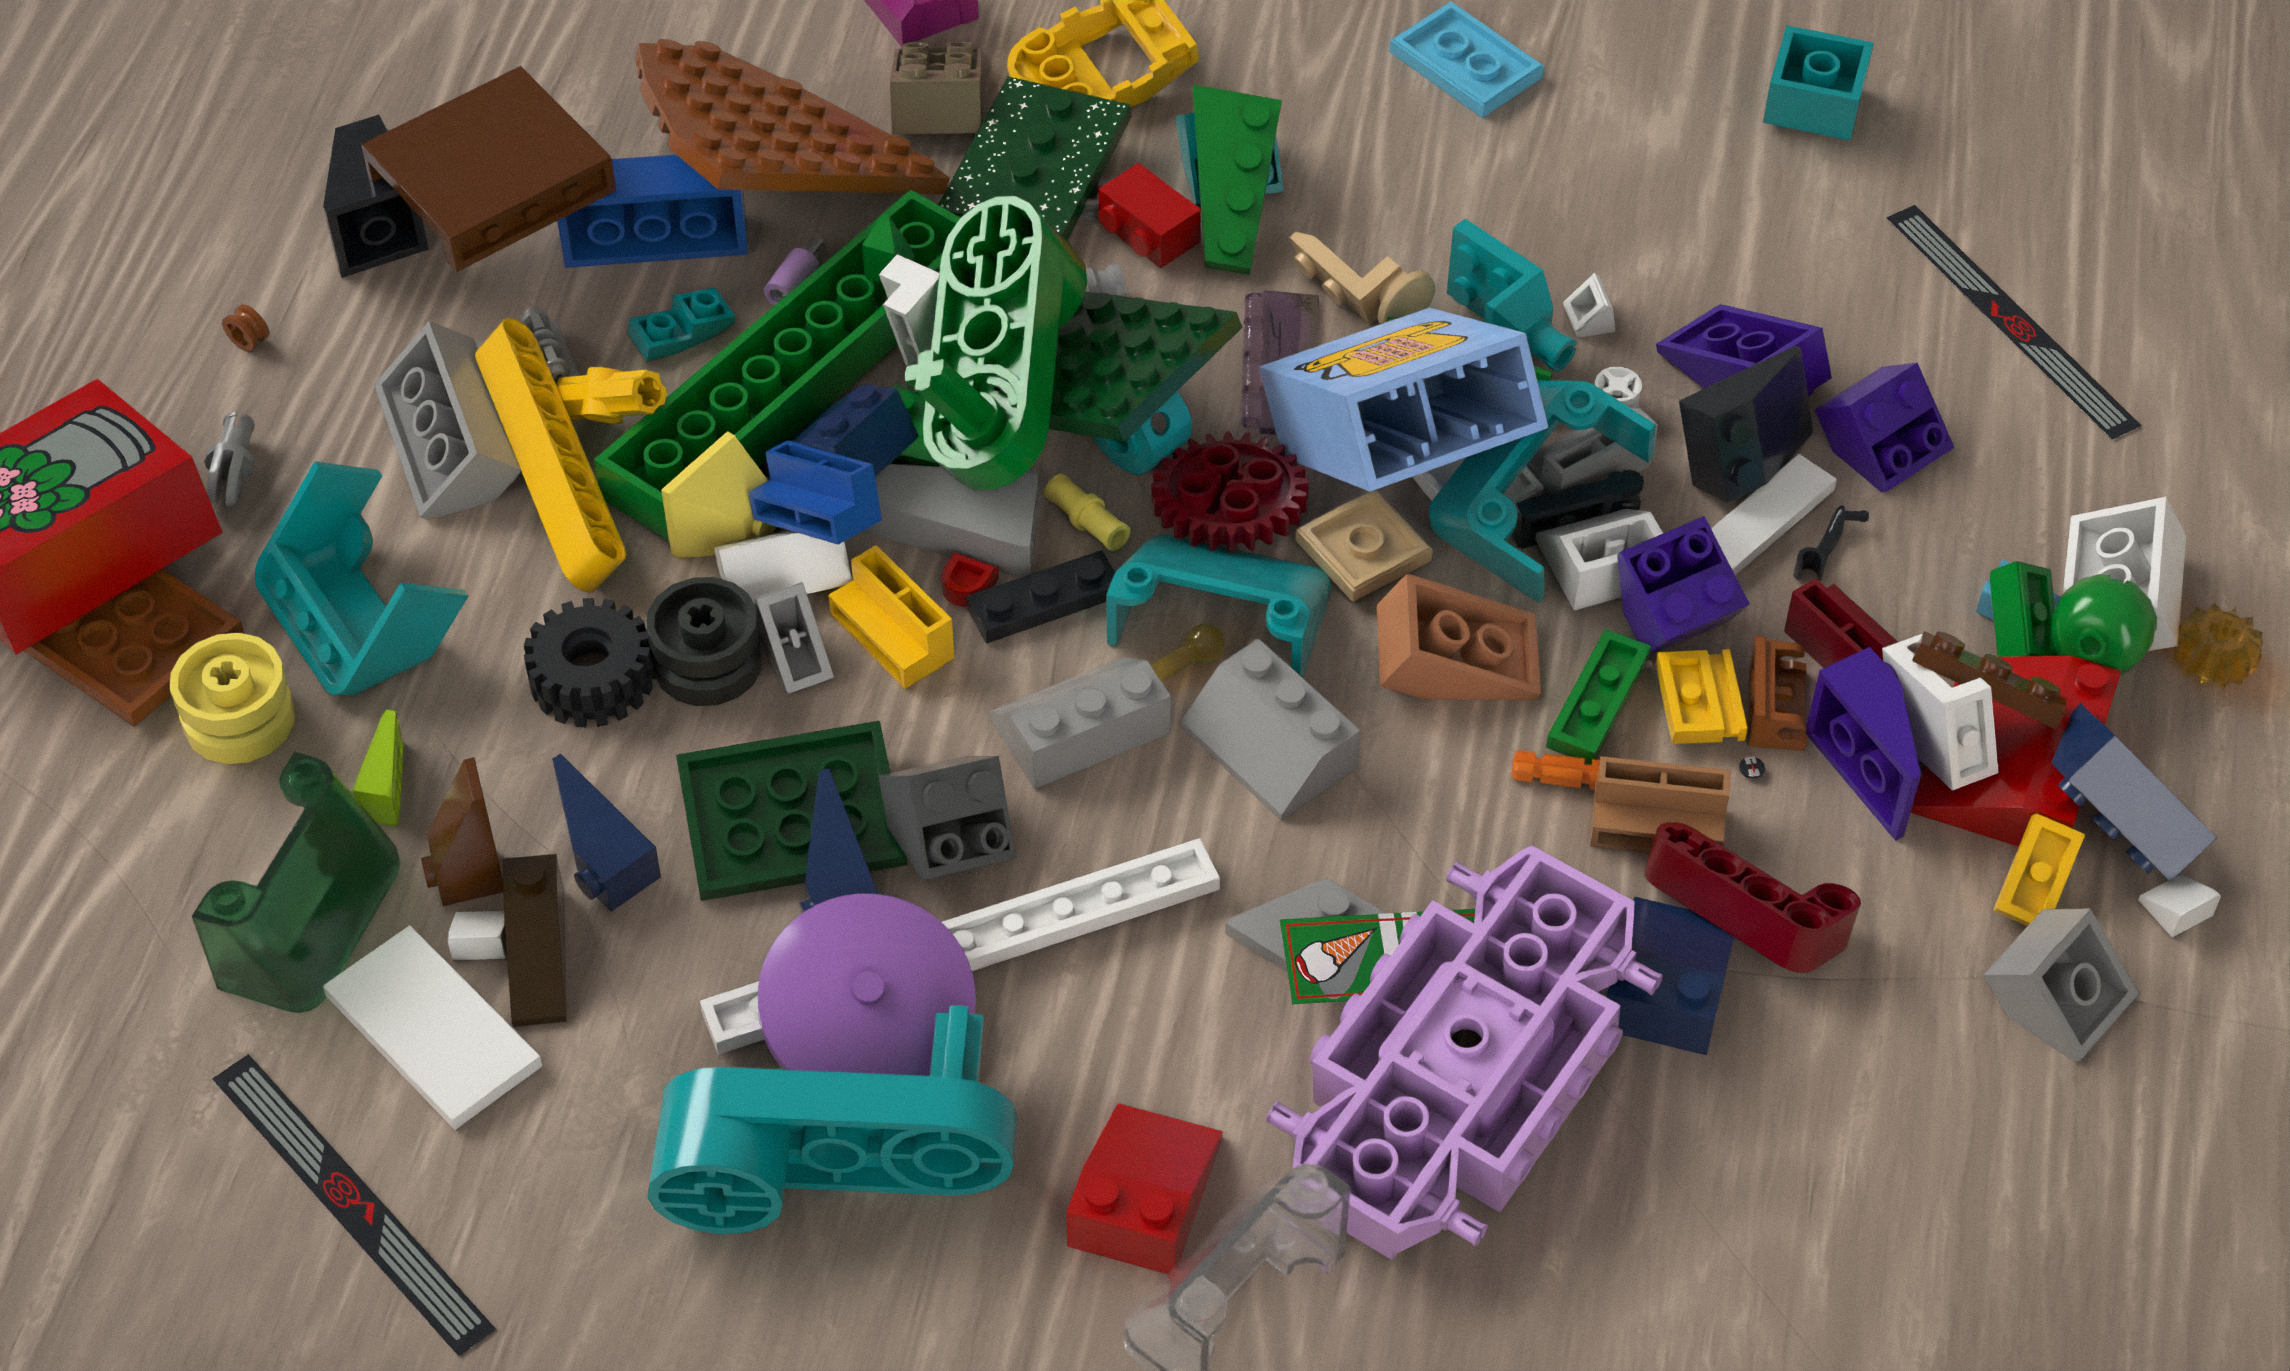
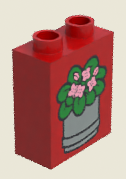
M98 378L0 433V640L16 655L223 533L192 456Z

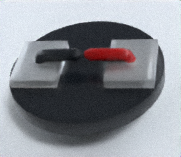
M1755 756L1745 757L1740 762L1739 770L1745 777L1755 779L1764 774L1765 765Z

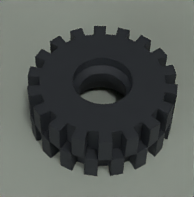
M582 598L583 606L574 608L572 601L561 604L562 613L557 615L550 609L543 614L545 625L535 622L530 628L532 638L525 639V654L523 656L531 694L535 702L539 701L540 710L546 715L554 711L555 721L563 724L567 722L569 717L574 718L575 727L586 728L587 720L596 719L597 727L608 725V716L615 715L618 721L628 717L627 707L629 705L638 710L644 704L642 693L650 695L653 689L652 679H655L651 656L653 653L649 646L645 623L640 616L633 617L632 609L623 605L619 611H616L615 601L604 599L602 606H595L594 598ZM590 652H598L608 656L602 662L592 666H577L571 663L576 657Z

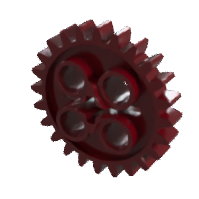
M1226 431L1223 440L1217 441L1214 436L1208 433L1206 434V443L1199 444L1197 441L1189 439L1187 451L1177 448L1172 453V459L1163 458L1160 461L1161 469L1153 471L1151 499L1154 504L1155 517H1161L1163 529L1174 527L1175 539L1190 535V546L1193 547L1204 540L1208 542L1209 551H1215L1219 544H1226L1228 551L1234 553L1237 544L1244 543L1250 551H1253L1255 540L1260 539L1264 543L1272 545L1273 533L1285 537L1288 536L1289 525L1299 526L1300 513L1307 512L1309 481L1306 479L1305 466H1297L1296 454L1285 456V445L1283 444L1270 449L1268 437H1264L1257 443L1251 442V436L1248 432L1240 440H1234L1231 432Z

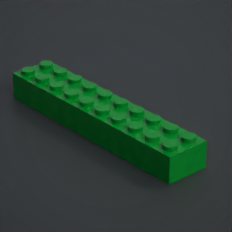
M909 190L882 214L888 215L911 247L914 253L913 262L940 273L941 256L946 239L960 217L915 191ZM878 218L666 397L665 405L657 407L653 414H646L594 459L598 486L607 503L669 541L661 490L727 431L736 436L759 467L767 460L766 451L790 440L816 415L829 406L898 345L883 306L888 300L883 284L866 279L864 273L862 244Z

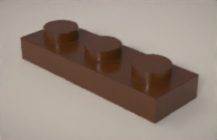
M1926 631L1923 632L1915 648L1912 658L1913 662L1959 684L1981 678L1991 686L1993 700L2054 729L2057 728L2065 713L2067 698L2059 695L2061 689L2055 684L2035 676L2032 677L2031 681L2013 673V667L2005 660L1991 654H1985L1983 658L1964 650L1965 644L1961 640L1945 632L1938 631L1935 636Z

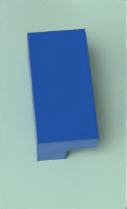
M788 440L766 451L770 480L748 492L754 520L837 545L882 521L873 464Z

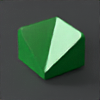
M882 214L862 244L866 279L882 283L879 274L897 254L914 261V253L891 218L888 215Z

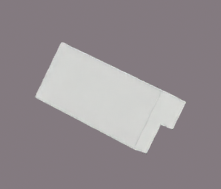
M897 254L881 271L879 276L888 297L883 306L907 367L918 364L919 353L931 350L940 273Z
M786 530L714 546L720 577L723 580L734 582L746 591L754 605V598L801 582L804 584L806 593L810 594L841 587L853 580L845 542L837 545Z

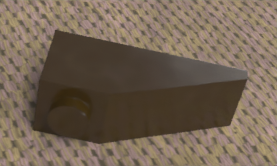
M548 854L503 859V905L512 1026L567 1022L564 888L557 855Z

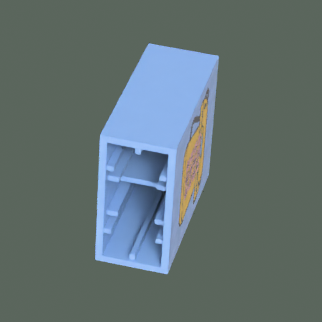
M1427 308L1259 366L1279 445H1285V456L1296 454L1297 463L1369 492L1548 428L1526 333L1433 308Z

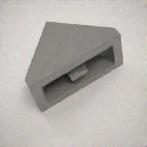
M801 582L754 598L761 647L785 694H790L834 678L804 584Z

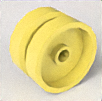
M243 633L212 636L197 642L183 653L171 671L170 692L179 713L183 732L191 748L207 760L223 764L252 762L269 755L286 741L295 724V704L287 685L283 663L275 648L260 637Z

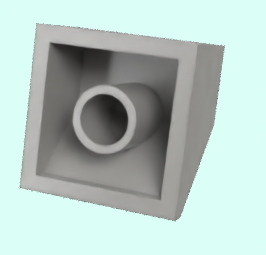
M2091 908L2043 909L1983 975L2009 1019L2072 1061H2081L2139 994Z

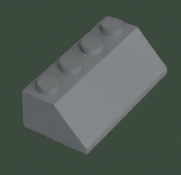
M431 321L426 323L374 384L420 518L426 520L495 502L521 473L517 459L476 362L475 353L478 348L474 338Z

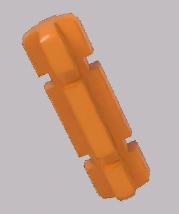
M1518 750L1513 756L1511 773L1512 778L1518 781L1532 782L1534 777L1540 778L1541 784L1580 789L1581 784H1589V790H1595L1600 760L1592 759V764H1585V758L1544 753L1543 758L1536 757V752Z

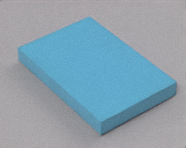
M1452 1L1390 40L1389 52L1481 118H1484L1544 77V65Z

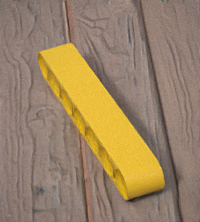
M505 318L477 349L475 353L476 362L563 574L579 590L592 593L625 560L626 550L536 337L522 322L514 318Z

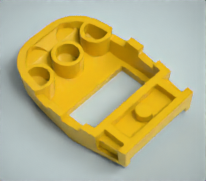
M1099 0L1100 5L1079 12L1075 6L1060 13L1061 22L1048 30L1038 27L1021 38L1009 53L1007 69L1010 77L1130 104L1131 108L1148 101L1199 61L1197 43L1165 0ZM1124 24L1152 64L1149 66V73L1132 83L1129 80H1125L1111 89L1082 49V46L1101 38Z

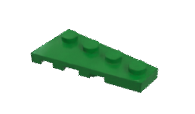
M1193 85L1192 95L1205 267L1250 275L1282 100Z

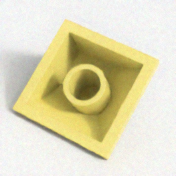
M728 431L661 490L671 554L678 559L715 555L714 546L772 534L777 527L753 519L748 492L766 483L768 480L736 436Z

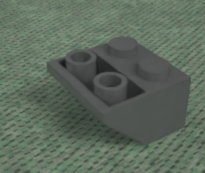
M965 756L879 776L887 827L921 880L937 878L1016 858L999 756Z

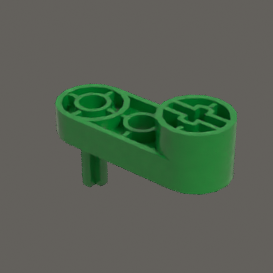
M1016 196L994 197L977 204L958 220L948 235L941 256L931 350L919 353L918 364L907 366L905 371V382L926 400L923 419L924 445L932 458L958 482L973 490H995L1013 483L1031 469L1043 451L1050 425L1058 330L1070 321L1081 305L1088 283L1086 265L1077 251L1031 203Z

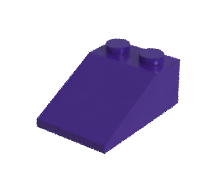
M1720 304L1656 343L1657 352L1704 389L1794 346L1801 348L1808 396L1814 393V389L1832 379L1823 328Z
M1868 647L1819 670L1806 726V735L1896 841L1904 837L1921 772L1901 682L1893 667L1883 662L1872 648Z

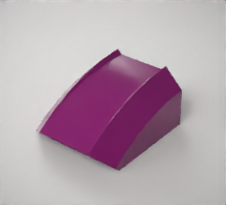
M864 0L902 48L905 43L918 42L921 39L957 25H964L979 19L978 0Z

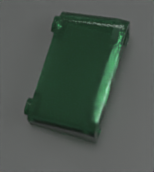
M294 751L280 775L279 783L285 799L296 806L304 808L300 817L257 886L234 880L221 882L213 886L204 895L194 911L192 919L218 990L288 1012L302 1013L318 1007L326 998L323 985L341 973L398 876L401 864L396 845L330 766L318 758Z

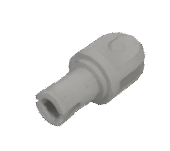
M237 412L228 413L223 420V429L219 443L213 444L207 450L204 462L209 471L207 495L211 504H218L224 480H227L225 506L229 507L237 504L243 480L252 474L255 460L248 447L255 423L250 416L244 413L241 414L238 428L234 427Z

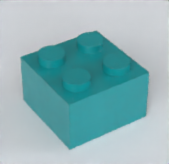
M1786 25L1770 81L1763 123L1851 140L1867 79L1874 42Z

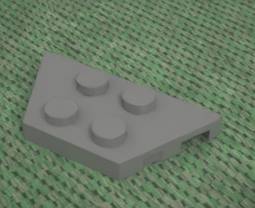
M1324 878L1231 917L1226 922L1225 934L1287 972L1280 919L1386 913L1329 878ZM1348 1001L1337 1002V1003H1339L1340 1005H1342V1006L1345 1007V1005H1346V1003H1347Z

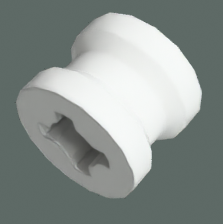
M1619 366L1606 368L1597 375L1594 383L1595 386L1633 410L1639 407L1638 400L1642 392V381L1637 373Z

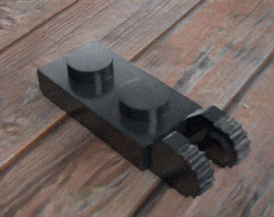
M1623 469L1622 472H1611L1607 480L1587 485H1577L1565 491L1542 497H1532L1526 501L1516 503L1517 524L1512 532V537L1518 548L1524 549L1538 545L1535 540L1536 533L1623 509L1639 510L1641 500L1638 495L1643 490V476L1635 470Z

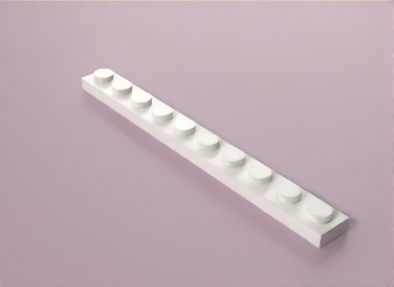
M1198 838L964 914L942 923L955 936L965 952L971 970L974 971L1220 890V877L1201 839ZM759 981L700 1000L701 1012L718 1055L764 1040L758 1016Z

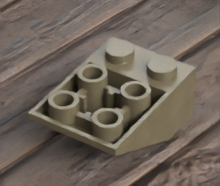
M954 41L947 43L946 48H929V44L925 42H908L903 44V48H895L890 78L892 135L977 133L982 125V47H973V44L967 41Z

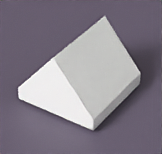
M1594 273L1563 302L1575 334L1579 337L1615 332L1613 307L1600 276Z

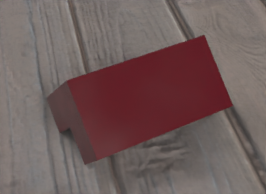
M1814 578L1792 592L1784 632L1797 644L1802 645L1805 648V652L1823 668L1868 647H1871L1883 661L1882 648L1898 643L1893 636L1835 584L1826 588L1817 578Z

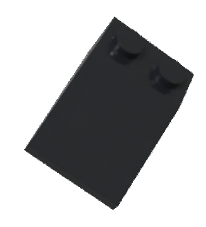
M1797 346L1789 348L1679 400L1692 485L1726 503L1766 485L1813 434L1801 348Z

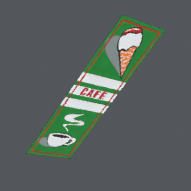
M1475 909L1451 910L1474 923ZM1424 911L1280 919L1292 1005L1348 1001L1356 993L1361 996L1371 983L1370 976L1378 960L1386 953L1390 956L1401 943L1400 935L1408 920L1414 914L1421 916Z

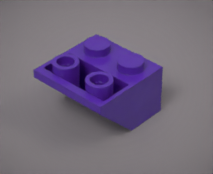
M1918 362L1881 367L1814 409L1833 453L1880 492L1889 491L1955 448Z
M1705 516L1617 554L1623 614L1636 640L1651 645L1650 656L1729 622L1750 605Z

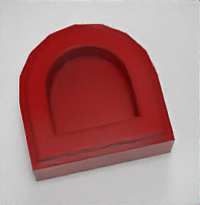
M954 552L941 574V587L944 597L954 605L967 607L966 596L995 586L999 579L998 567Z

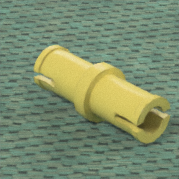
M1063 473L1057 474L1047 483L1044 490L1045 498L1069 516L1070 523L1080 531L1087 530L1110 551L1120 549L1127 542L1131 532L1130 527L1105 508L1104 501L1094 493L1087 494Z

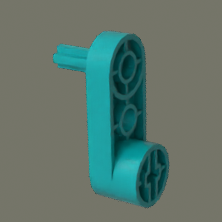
M961 1005L950 1006L949 1013L936 1014L930 1076L735 1067L699 1068L677 1075L664 1087L647 1194L648 1200L656 1212L672 1223L695 1231L735 1234L747 1233L767 1227L777 1219L781 1213L785 1188L946 1196L977 1194L996 1188L1010 1177L1014 1165L1018 1115L1012 1101L998 1090L979 1083L985 1022L983 1015L969 1014V1007Z

